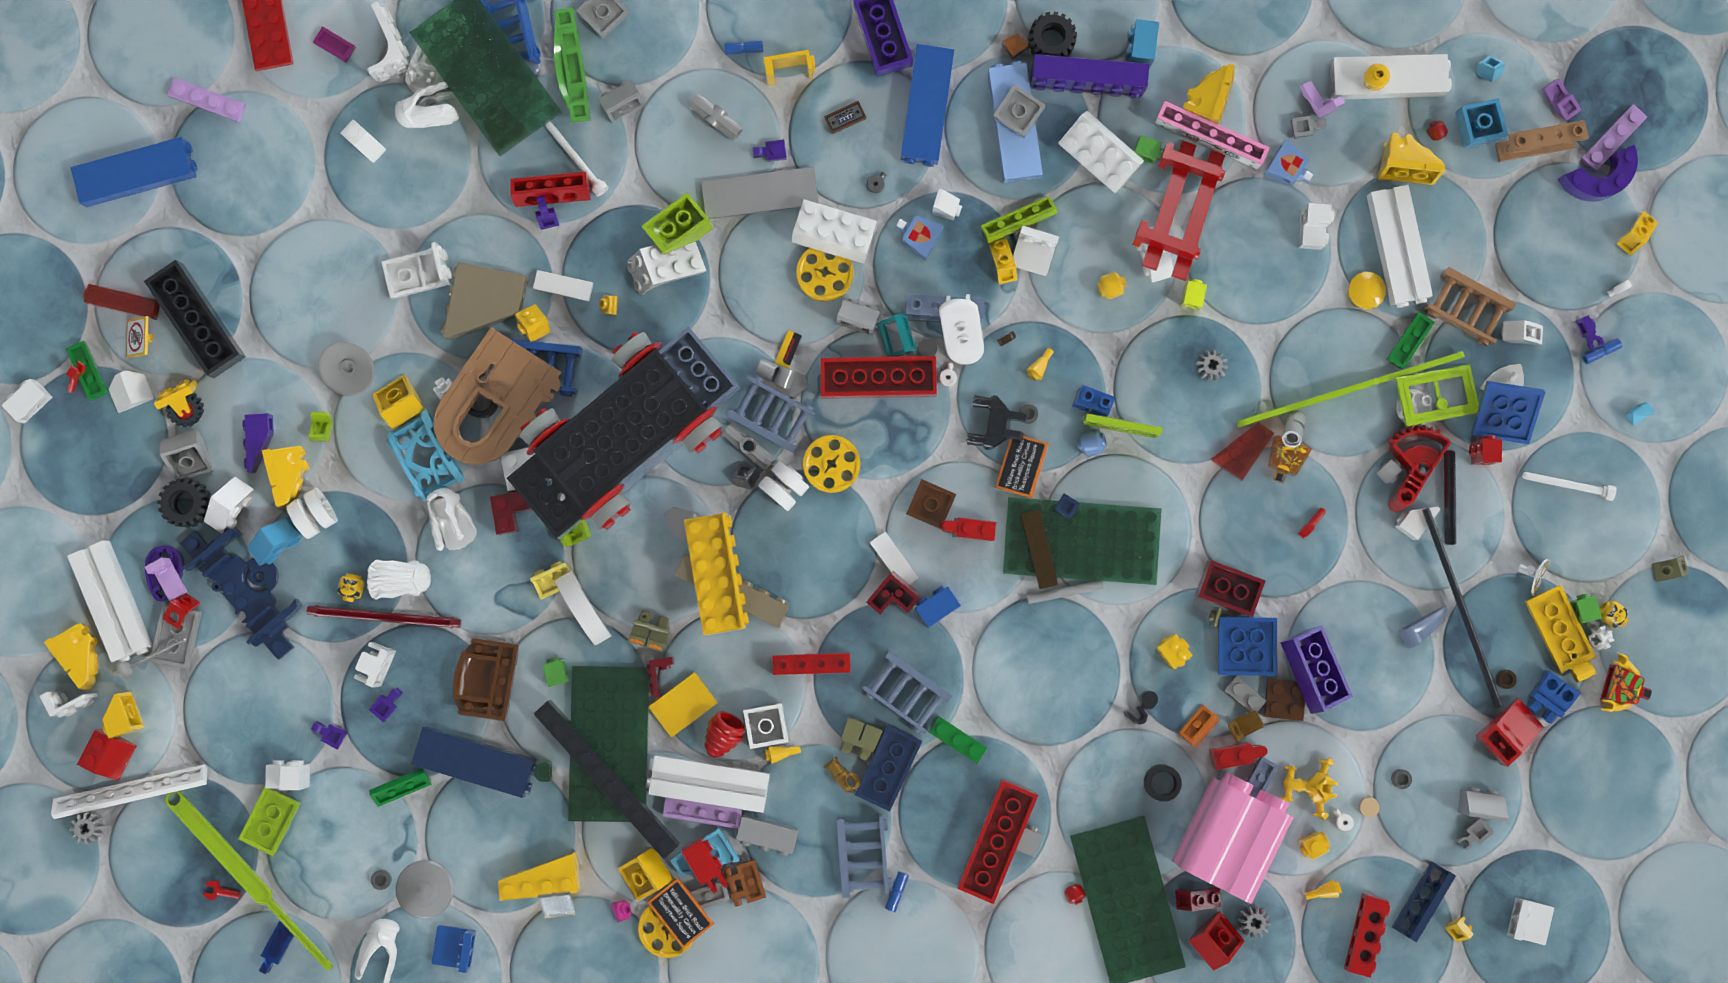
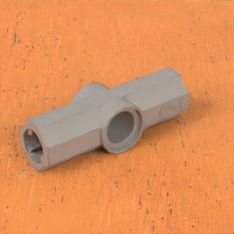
M699 93L692 98L688 106L704 118L703 120L715 130L718 129L732 141L740 136L743 127L731 119L721 107L716 104L713 105Z
M731 422L723 431L722 435L765 472L776 460L775 457L735 423ZM746 442L754 444L752 451L747 452L744 450Z

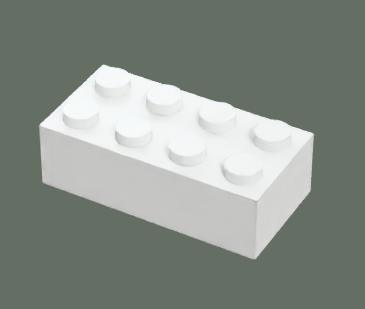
M1088 111L1078 118L1058 143L1114 193H1117L1144 162L1141 157Z
M804 199L793 230L792 242L865 264L877 221Z

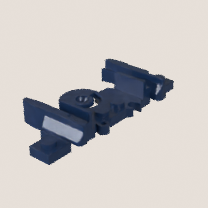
M231 528L209 544L197 531H193L180 542L182 547L193 558L184 569L191 571L199 563L205 561L206 563L199 570L203 573L204 577L216 580L212 584V590L215 592L223 590L222 594L235 608V615H238L240 612L246 614L242 623H247L245 626L253 633L246 643L254 647L264 643L278 660L282 659L295 648L283 634L289 628L286 621L291 619L302 608V604L299 599H294L291 605L279 613L276 609L275 604L277 600L271 593L276 587L279 578L275 564L268 565L266 563L259 566L254 558L245 562L239 556L233 557L225 547L236 538L244 535L238 529ZM250 568H252L249 574L250 582L255 586L266 585L267 588L257 590L250 586L247 580V574ZM258 573L263 574L262 580L257 579Z

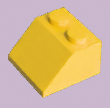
M405 374L372 394L380 415L391 429L401 426L405 421L425 410L420 397Z
M132 692L114 694L102 719V728L105 735H108V738L120 737L143 729L144 725Z
M653 847L617 868L637 902L674 880L670 871L661 860L659 853Z

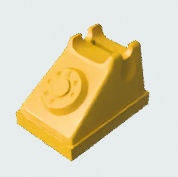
M1223 65L1217 71L1207 74L1199 82L1198 86L1190 88L1187 92L1189 97L1187 102H1184L1183 109L1220 125L1235 78V65Z
M1391 133L1389 142L1384 143L1377 179L1434 185L1445 172V164L1430 149L1416 142L1411 134H1405L1404 138H1400L1398 133Z
M302 446L262 450L275 505L279 510L287 509L286 505L297 499L304 484L303 475L309 469L308 462L306 463V460H302V457L306 456Z
M78 623L57 636L44 641V644L66 672L68 671L67 674L79 689L89 691L96 683V674H98L99 658L96 653L98 639L88 634L90 631L88 626Z

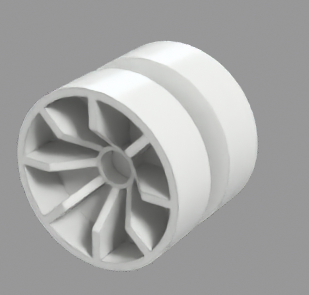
M778 461L771 469L777 480L774 481L770 477L765 476L758 486L788 512L796 503L790 493L794 492L798 496H802L809 486L802 480L803 477L792 467H787Z
M314 488L304 494L305 502L297 498L286 505L294 526L307 539L320 533L319 524L326 529L338 521L329 501L318 488Z

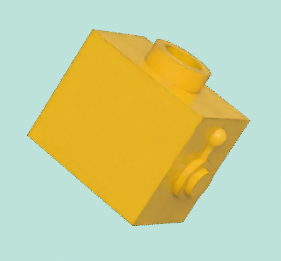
M536 304L515 314L519 332L521 335L525 334L530 342L551 332L547 318Z
M1171 634L1168 638L1165 637L1161 640V644L1155 647L1169 667L1174 670L1185 665L1186 660L1193 656L1188 650L1189 644L1184 638L1180 639L1177 634Z

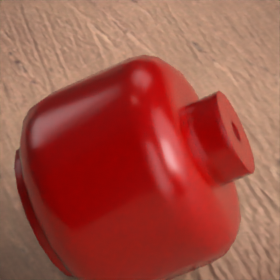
M1432 121L1429 124L1430 127L1427 128V133L1433 141L1443 139L1448 133L1443 121Z
M1077 884L1069 886L1064 892L1069 904H1081L1082 899L1086 896L1082 886Z

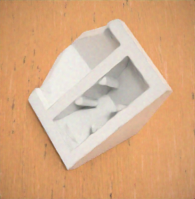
M131 371L120 372L115 375L109 387V392L118 413L155 398L145 374Z

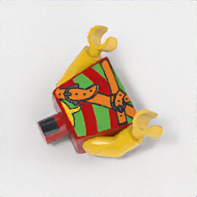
M1616 653L1618 660H1613V663L1617 665H1609L1600 700L1605 702V707L1601 708V711L1618 712L1630 708L1632 704H1638L1640 698L1649 700L1652 690L1643 687L1645 679L1640 676V672L1628 660L1627 655Z

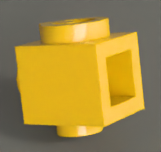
M1315 831L1298 840L1301 845L1299 846L1301 853L1304 857L1311 860L1329 852L1330 843L1323 832L1318 833Z

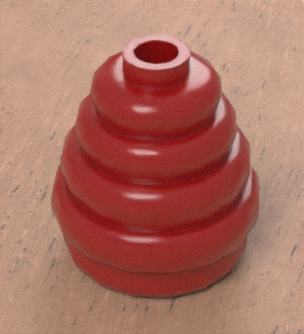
M725 711L717 712L711 717L706 729V742L704 743L707 750L706 753L710 757L716 758L722 757L725 753L734 749L744 737L745 725L735 715Z

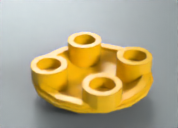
M1362 272L1351 280L1347 294L1356 306L1370 310L1383 302L1386 296V285L1379 275L1373 272Z

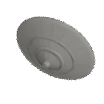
M348 342L334 343L325 348L319 357L318 371L322 381L329 389L345 396L359 395L365 392L374 381V363L369 354L358 345Z
M421 860L411 863L400 873L397 879L396 897L398 903L405 912L416 918L427 919L441 914L449 906L453 897V881L450 874L442 865L434 861Z

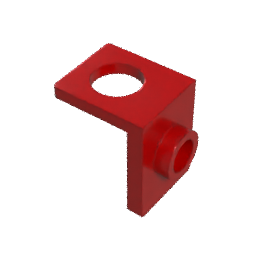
M185 593L170 602L163 620L180 629L186 615L198 607L200 602ZM171 612H175L178 614V621H174L171 619Z

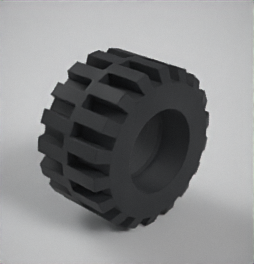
M1055 11L1053 15L1050 12H1046L1045 16L1041 14L1038 20H1034L1028 35V46L1031 48V54L1069 57L1074 49L1077 37L1075 24H1071L1072 20L1070 18L1065 19L1066 15L1063 13L1059 16L1058 12ZM1047 30H1055L1061 34L1063 43L1054 47L1049 46L1043 42L1041 34Z
M180 478L176 479V481H170L169 486L165 485L163 487L165 491L159 493L161 500H157V504L161 505L158 510L163 513V519L168 520L167 522L174 526L186 528L196 527L198 523L202 524L204 522L210 502L209 495L211 494L209 490H206L204 484H200V482ZM189 492L193 497V507L188 513L182 514L178 509L177 502L183 493Z

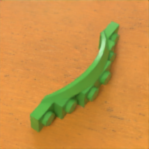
M574 8L554 10L556 19L554 27V63L559 89L566 106L570 110L572 124L591 121L587 81Z

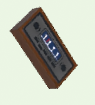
M856 101L824 116L833 135L866 120V115L859 101Z

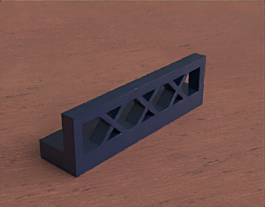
M1431 861L1392 928L1417 943L1456 875ZM1433 868L1442 872L1438 880L1431 881L1430 873ZM1429 885L1431 891L1429 896L1421 897V888ZM1419 902L1420 911L1412 914L1410 906L1412 903ZM1409 918L1411 926L1406 932L1399 928L1402 920Z

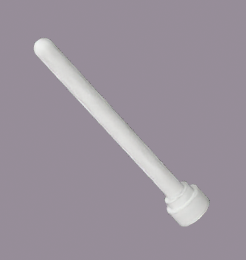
M550 121L547 122L545 126L578 168L582 172H587L589 181L592 184V191L598 197L604 194L609 188L608 185L595 177L554 124Z
M1530 472L1522 474V478L1526 480L1599 494L1604 500L1613 501L1616 495V486L1612 485L1598 487Z

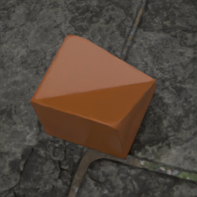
M1018 33L1002 41V46L1012 60L1028 50L1029 47Z

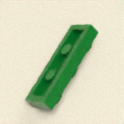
M1418 312L1386 360L1403 370L1435 322L1421 312Z
M81 341L66 348L75 368L78 361L86 366V370L79 376V380L88 400L93 401L108 394L109 392L86 341Z
M938 716L929 730L930 734L978 764L987 750L986 746Z
M421 768L370 789L369 795L379 807L430 786L432 783L424 768Z

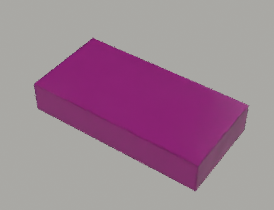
M323 26L313 41L315 45L347 63L356 49L355 45Z

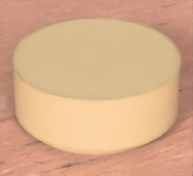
M1365 797L1360 801L1359 811L1362 815L1374 817L1378 814L1380 807L1377 800Z

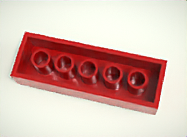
M936 356L821 358L822 399L936 397L937 395Z
M1000 779L958 881V890L994 904L1038 798L1037 793Z

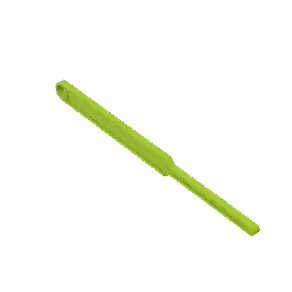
M1463 351L1258 414L1237 421L1236 424L1238 428L1398 377L1461 359L1465 356Z
M180 791L167 793L165 796L166 805L256 903L265 904L325 970H331L333 964L273 900V892L185 795ZM172 793H177L180 796V801L177 805H172L169 801Z

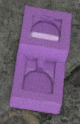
M1555 79L1541 89L1548 102L1564 121H1567L1581 111L1573 94H1568L1560 79Z

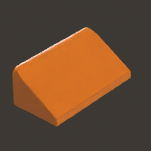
M1202 705L1178 734L1194 748H1197L1220 721V718L1205 705Z

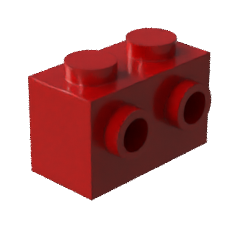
M1485 435L1484 437H1478L1476 441H1472L1469 446L1471 465L1502 463V439H1496L1494 435Z

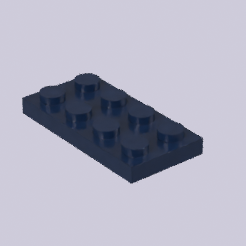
M887 724L855 796L890 812L922 744V740Z

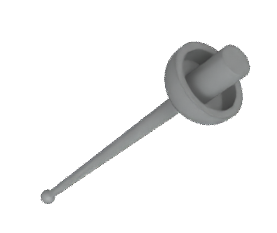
M182 638V640L131 664L128 661H118L116 669L112 673L115 677L121 675L124 679H127L132 675V667L181 642H185L186 638Z

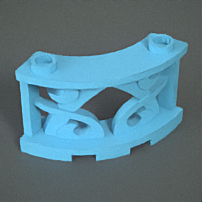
M427 409L420 412L421 416L392 432L391 430L387 431L388 439L386 440L389 447L394 450L402 468L411 481L414 494L417 497L420 496L423 501H426L427 496L434 490L446 488L456 482L459 484L465 480L462 469L456 460L447 454L439 444L434 432V418ZM411 433L413 437L412 439L404 436ZM426 436H429L430 441L428 443H424L420 439V437L425 439ZM402 437L405 439V443L403 445H401L398 440ZM417 443L427 448L436 447L437 450L430 458L431 468L422 467L412 462L413 452ZM437 458L442 459V464H437V467L439 469H436L435 460ZM412 470L419 472V474L415 476ZM452 474L442 481L440 480L439 476ZM430 475H433L436 484L425 489L422 485V480L427 479L428 484H430L432 481Z

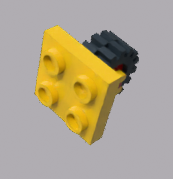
M186 378L177 383L178 385L173 389L168 387L160 391L154 405L157 410L167 406V417L171 418L172 423H177L176 426L191 427L202 417L204 403H201L202 399L198 398L196 393L191 394L198 386L195 378L190 381Z

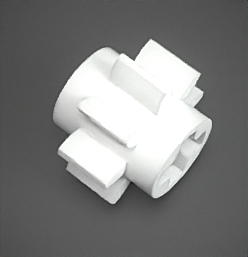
M441 377L435 381L437 386L433 390L440 400L453 383L450 378L445 380Z
M1605 626L1591 629L1593 634L1588 635L1590 645L1596 647L1597 651L1603 648H1610L1609 643L1615 640L1613 639L1612 631L1607 630Z

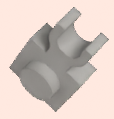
M1477 818L1465 828L1469 834L1461 836L1457 841L1461 843L1463 840H1467L1468 844L1464 847L1467 851L1471 848L1474 841L1480 845L1494 831L1482 818Z

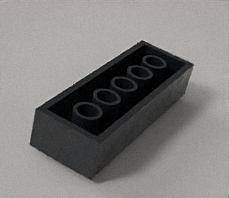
M174 260L144 280L207 376L216 378L246 357L183 263Z

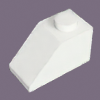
M352 120L340 133L373 163L386 151L355 120Z
M939 189L932 214L954 221L955 216L959 217L961 212L960 199Z
M1526 320L1503 321L1501 335L1503 341L1510 343L1542 345L1543 326Z
M1439 507L1430 508L1433 519L1440 511ZM1423 509L1402 512L1396 519L1398 523L1395 527L1410 539L1418 540L1428 527L1422 512Z

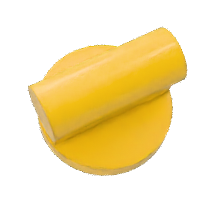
M604 295L600 299L599 308L603 314L617 315L618 296Z

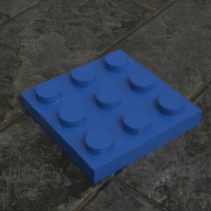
M1486 381L1472 427V436L1484 437L1485 435H1494L1496 439H1502L1503 441L1529 444L1544 399V389Z
M1219 617L1218 675L1277 676V618Z

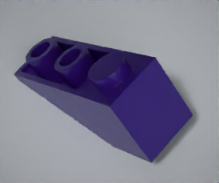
M268 413L245 415V420L242 421L246 437L243 440V447L246 450L244 467L248 473H256L263 459L262 450L268 448L274 435L273 415Z

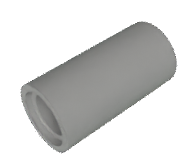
M1291 411L1287 415L1282 441L1288 447H1297L1301 444L1306 417L1301 411Z

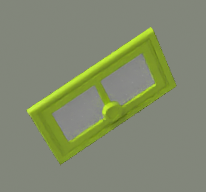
M1470 364L1395 378L1406 427L1475 414L1478 411L1479 403Z

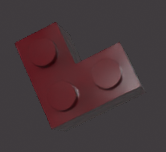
M518 492L490 496L496 535L501 536L519 532L516 513L531 511V507Z
M892 571L866 603L880 615L892 601L908 613L922 595L895 571Z

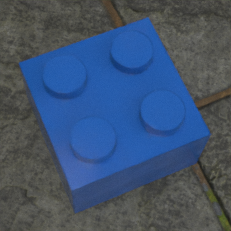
M940 586L932 592L934 596L929 599L924 597L916 603L918 606L915 610L928 628L961 606L949 587L944 588Z

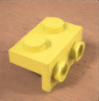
M559 561L551 565L552 569L547 571L541 569L533 573L534 577L530 578V580L533 582L540 600L560 592L555 580L571 571L568 563L562 564Z

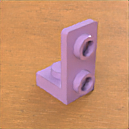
M1311 81L1300 86L1303 96L1309 101L1313 112L1318 115L1319 119L1329 115L1345 103L1342 97L1337 99L1331 97L1324 102Z
M160 558L145 566L148 574H155L168 600L172 601L187 592L170 558Z

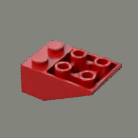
M1517 698L1478 732L1475 737L1500 765L1508 767L1523 754L1544 726L1524 703Z

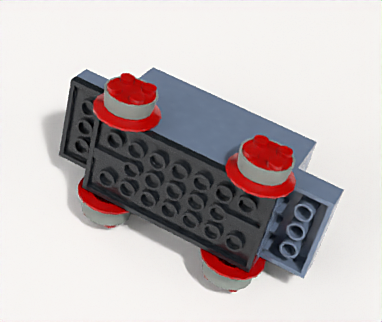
M689 326L661 350L659 349L662 343L652 344L645 332L640 334L637 332L633 333L628 338L626 344L623 346L619 345L612 351L614 355L611 360L622 369L618 375L619 379L572 419L560 420L554 409L546 411L544 408L535 415L537 418L531 423L528 421L521 426L522 432L520 437L530 445L526 454L534 455L506 479L556 539H561L580 522L591 518L598 531L610 529L616 523L615 519L620 516L624 517L631 511L629 506L632 502L623 495L627 490L682 444L685 445L690 454L695 451L699 454L707 447L705 445L711 439L715 441L722 435L720 430L723 428V425L713 415L720 405L740 390V387ZM552 480V484L549 486L548 482ZM565 495V499L561 501V496Z

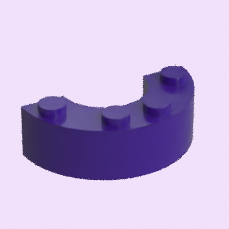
M1635 144L1609 157L1610 171L1606 177H1593L1581 167L1558 179L1560 185L1570 195L1583 201L1596 202L1612 197L1625 189L1635 176L1638 166V154Z

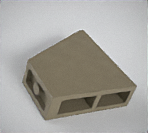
M458 263L457 267L453 270V278L455 280L454 285L449 290V297L451 299L450 304H447L445 309L447 319L446 323L442 325L441 334H443V338L446 340H453L515 318V314L523 309L529 278L526 275Z

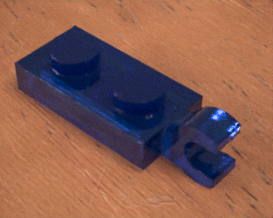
M281 921L278 922L260 955L265 960L259 971L265 975L270 972L273 963L276 965L280 964L294 938V935Z

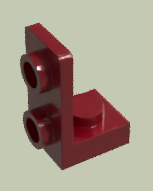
M674 656L649 660L650 664H647L648 676L652 677L650 693L655 696V699L660 698L656 667H659V670L671 669L670 665L675 664Z
M1218 887L1195 891L1175 890L1177 910L1193 912L1221 907V893Z

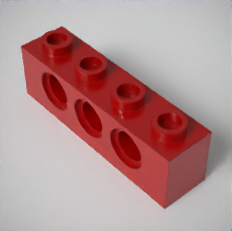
M587 172L510 179V195L515 207L539 205L537 197L543 195L547 204L591 200L590 181Z
M850 653L772 656L773 675L851 672Z
M1362 893L1343 968L1346 971L1369 978L1375 972L1376 955L1381 950L1380 938L1381 935H1384L1386 924H1384L1385 918L1390 913L1388 900ZM1372 912L1377 914L1374 921L1369 920V915ZM1371 931V939L1365 940V933ZM1363 950H1367V957L1360 959V953Z

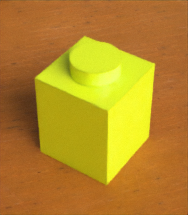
M1198 279L1188 281L1185 284L1181 306L1200 310L1203 307L1207 285L1202 284L1203 281Z

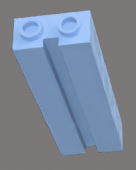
M1016 61L1007 66L995 64L991 66L992 68L988 69L993 114L1014 84L1031 95L1027 63ZM994 118L1003 183L1041 179L1043 173L1035 123L1025 138H1023Z

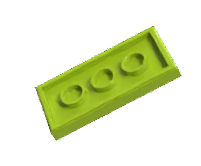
M1086 414L1082 418V425L1145 437L1157 438L1163 432L1162 427Z

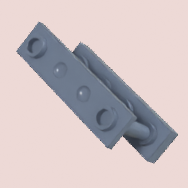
M907 294L905 314L908 321L941 322L939 307L946 302V296ZM951 297V300H952V299H966V298H963V297ZM970 298L978 306L981 322L982 318H984L985 299Z
M755 374L753 377L748 375L746 379L752 383L738 408H735V410L729 409L726 416L786 450L795 453L798 446L794 444L796 442L794 439L808 414L816 415V412L813 411L814 407L806 402L802 405L763 383V378ZM760 386L766 389L768 393L755 417L749 419L744 416V411L756 389ZM776 395L784 399L785 402L772 426H769L767 429L761 426V420ZM793 404L802 411L788 436L783 438L778 435V429Z
M888 651L885 656L888 659L886 666L870 688L866 685L863 686L862 689L865 690L863 694L871 700L876 698L912 724L910 728L918 734L921 732L926 734L927 729L923 727L939 703L944 700L949 702L952 695L891 651ZM898 666L904 670L901 673L903 675L887 698L884 699L876 692L892 669ZM915 678L919 681L917 684L918 688L900 711L892 703L908 680ZM930 689L935 693L933 695L934 698L918 721L915 722L907 715L923 692H927Z
M879 814V821L849 824L844 821V817L836 818L842 898H850V892H854V890L885 888V895H888L889 889H892V877L887 875L884 831L888 830L887 819H883V814ZM880 829L881 841L858 843L846 841V834H849V831ZM882 849V860L852 863L847 859V853H851V851ZM883 868L884 880L862 882L849 880V873H852V870Z

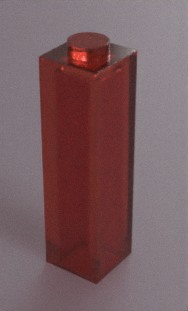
M88 284L83 293L84 303L139 317L148 316V319L157 321L160 305L155 299Z

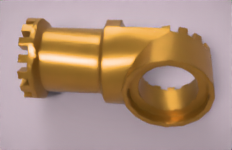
M837 756L830 760L831 763L828 762L824 765V768L828 769L834 777L833 780L837 781L845 792L851 793L860 786L859 777L844 769L838 762ZM847 778L853 781V787L848 785Z

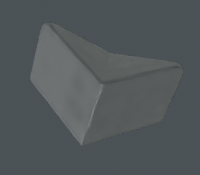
M740 463L731 478L735 486L751 490L760 474L756 466Z

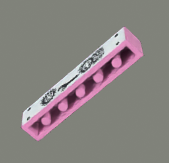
M1164 101L1154 122L1158 126L1257 170L1262 166L1270 148Z

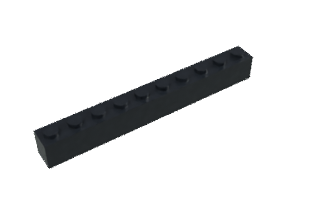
M552 700L546 701L533 713L663 859L681 844Z

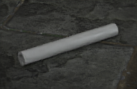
M1101 579L1026 595L1028 604L1100 590L1104 589Z

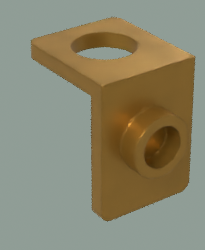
M1256 710L1235 718L1228 724V728L1236 742H1239L1244 736L1264 727Z

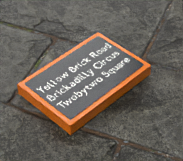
M1025 436L1023 441L1010 439L995 488L1032 499L1049 443Z
M679 877L647 902L683 949L715 924Z

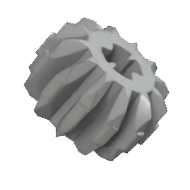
M1215 349L1212 350L1211 354L1206 350L1204 355L1200 354L1198 356L1201 361H1196L1195 365L1201 368H1198L1196 373L1202 371L1201 379L1207 376V382H1211L1212 377L1215 381H1218L1219 376H1225L1222 370H1227L1228 366L1223 364L1228 360H1221L1222 352L1216 356ZM1210 361H1211V364H1212V363L1215 364V367L1213 368V370H1212V368L1209 369V367H1208V364H1210Z
M90 811L84 812V815L80 813L77 815V819L71 821L75 826L69 830L75 832L72 838L78 837L77 843L84 842L85 845H89L91 842H97L98 837L104 835L101 829H104L106 826L100 824L103 818L97 819L98 813L91 814Z
M1254 905L1253 911L1250 906H1247V913L1244 911L1240 912L1244 917L1238 918V921L1242 923L1238 927L1240 930H1244L1243 934L1245 936L1250 934V937L1255 939L1257 933L1258 937L1262 938V931L1265 933L1269 932L1265 927L1271 926V923L1266 921L1270 919V915L1265 914L1266 910L1264 908L1259 910L1257 905ZM1253 918L1258 920L1256 926L1251 924Z

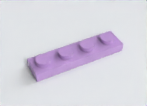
M173 78L167 96L239 123L246 108L245 103L177 78Z
M1633 104L1580 160L1592 172H1596L1641 125L1647 116Z
M668 797L665 798L663 817L736 829L740 827L742 809Z

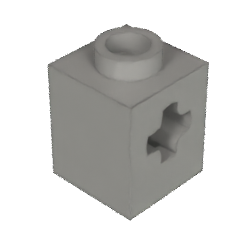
M1031 825L1028 828L1025 827L1016 850L1035 857L1043 836L1039 833L1040 829Z

